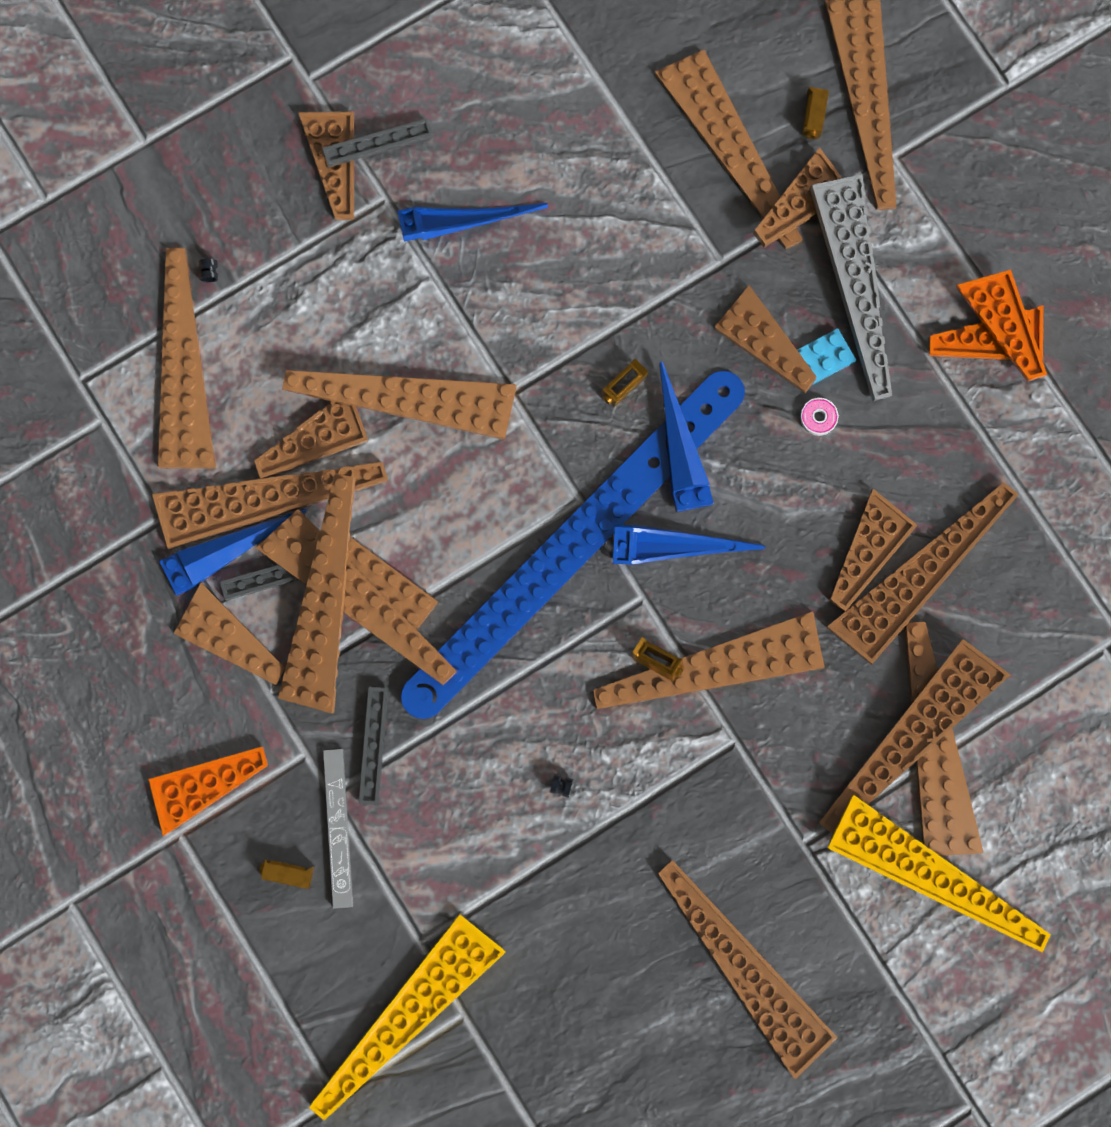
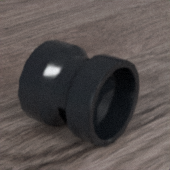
M210 258L199 260V268L201 269L199 280L202 282L217 281L218 273L216 269L218 268V261Z
M554 774L549 793H560L568 798L573 779H564L560 775Z

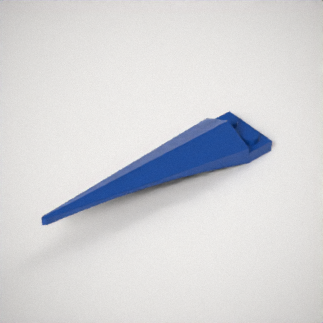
M540 203L477 209L412 207L398 210L397 212L405 242L419 238L426 240L547 208L548 204Z
M661 361L659 367L667 431L671 495L675 511L677 513L712 506L714 502L709 487L710 483L664 364Z
M302 509L300 511L304 514L306 513L307 509ZM293 513L178 551L160 560L159 562L176 596L195 588L237 557L266 539Z
M615 525L613 564L633 565L696 555L765 549L766 546L640 525Z

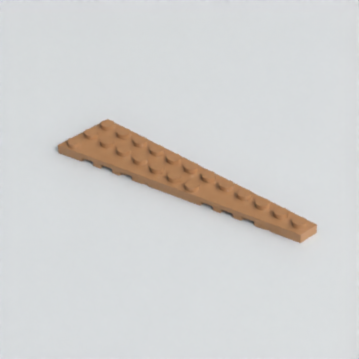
M826 0L825 7L829 23L832 27V35L836 43L837 55L840 59L841 71L845 79L844 83L855 126L858 130L863 158L868 169L867 173L871 182L876 209H895L897 206L880 0Z
M705 50L655 71L656 78L665 90L671 94L674 102L678 107L680 106L686 118L691 121L730 177L736 181L740 187L739 189L743 194L745 193L751 205L760 213L761 218L764 219L780 199V195ZM797 228L778 239L785 250L801 243L803 240Z
M166 248L158 467L160 469H216L185 248Z
M286 370L282 390L505 440L517 385Z
M383 462L312 473L306 472L298 475L228 483L220 486H206V488L199 489L192 488L184 491L152 494L167 548L172 549L326 501L329 498L335 473L354 477V492L387 482L388 477Z
M335 473L278 696L279 699L331 714L335 710L336 677L338 676L337 663L340 654L339 641L342 632L341 624L343 621L346 588V563L349 554L348 541L350 540L349 530L350 521L352 520L355 488L354 477Z
M1002 483L969 512L959 518L942 534L932 540L893 574L855 603L849 610L828 625L827 629L872 665L1019 494L1006 483Z
M297 509L256 549L307 585L320 530ZM347 559L343 613L442 685L446 684L457 671Z
M813 611L686 656L682 658L684 670L680 677L676 676L674 681L650 669L594 689L593 693L596 709L824 669ZM667 663L664 665L670 667L671 663Z
M913 622L905 626L911 704L938 671L926 622ZM951 729L916 761L922 841L925 846L939 856L982 854L984 851L953 729Z
M962 639L820 820L819 824L833 834L852 794L867 805L872 802L1011 674Z
M671 860L658 875L795 1080L838 1037L679 866Z

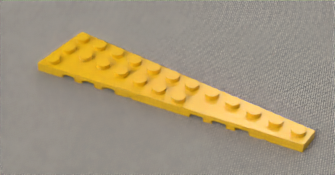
M852 794L828 843V849L1043 952L1051 934Z
M460 914L309 1108L323 1120L328 1118L505 954L506 951Z

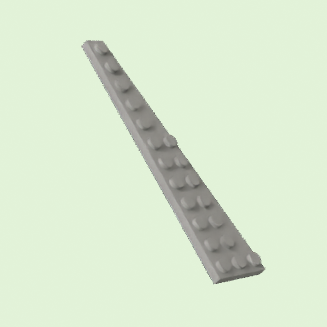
M863 175L811 185L809 188L872 401L891 397L892 390L887 366L888 360L884 350L885 338L882 335L881 328L883 323L879 313L880 301L872 255L873 249L869 239L870 227L867 224L866 217L868 212L864 202Z

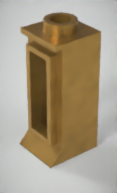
M808 87L806 93L808 101L801 136H806L808 139H820L829 90Z
M634 358L618 376L602 389L603 400L608 405L612 404L616 407L647 377L648 370ZM633 370L637 376L623 390L616 394L612 389Z
M641 637L632 652L634 661L671 681H674L676 676L680 677L684 670L682 658L680 659L648 642L643 637ZM647 650L671 663V666L667 667L643 653Z
M265 859V863L262 862L259 869V874H261V879L305 889H310L314 867L307 870L306 867L274 860L270 861V859Z

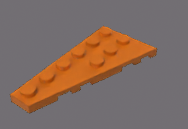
M1011 269L958 284L956 286L957 290L1026 381L1045 377L1047 372Z
M1042 305L1031 310H1025L1043 360ZM982 322L929 337L928 356L1011 360Z
M264 747L149 779L162 835L166 836L266 768L268 762Z

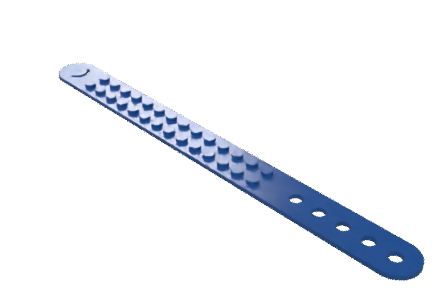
M719 371L711 374L680 405L685 421L694 424L695 429L690 434L696 450L741 405L744 399V385L741 379L734 373ZM720 387L728 388L729 395L727 397L719 396L718 389ZM702 405H710L712 412L709 415L702 414L700 411ZM666 421L438 650L457 673L446 684L442 685L420 669L405 684L401 700L403 707L411 716L418 719H428L438 714L614 534V526L623 525L670 477L669 454L665 446L667 442ZM650 458H657L660 465L657 468L649 467L648 460ZM428 684L432 686L437 694L436 702H432L433 694L430 689L426 687L417 688V685Z

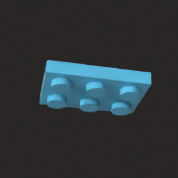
M838 328L797 350L817 376L813 384L856 362L853 353Z

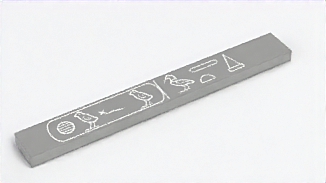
M344 749L324 750L333 909L353 907Z

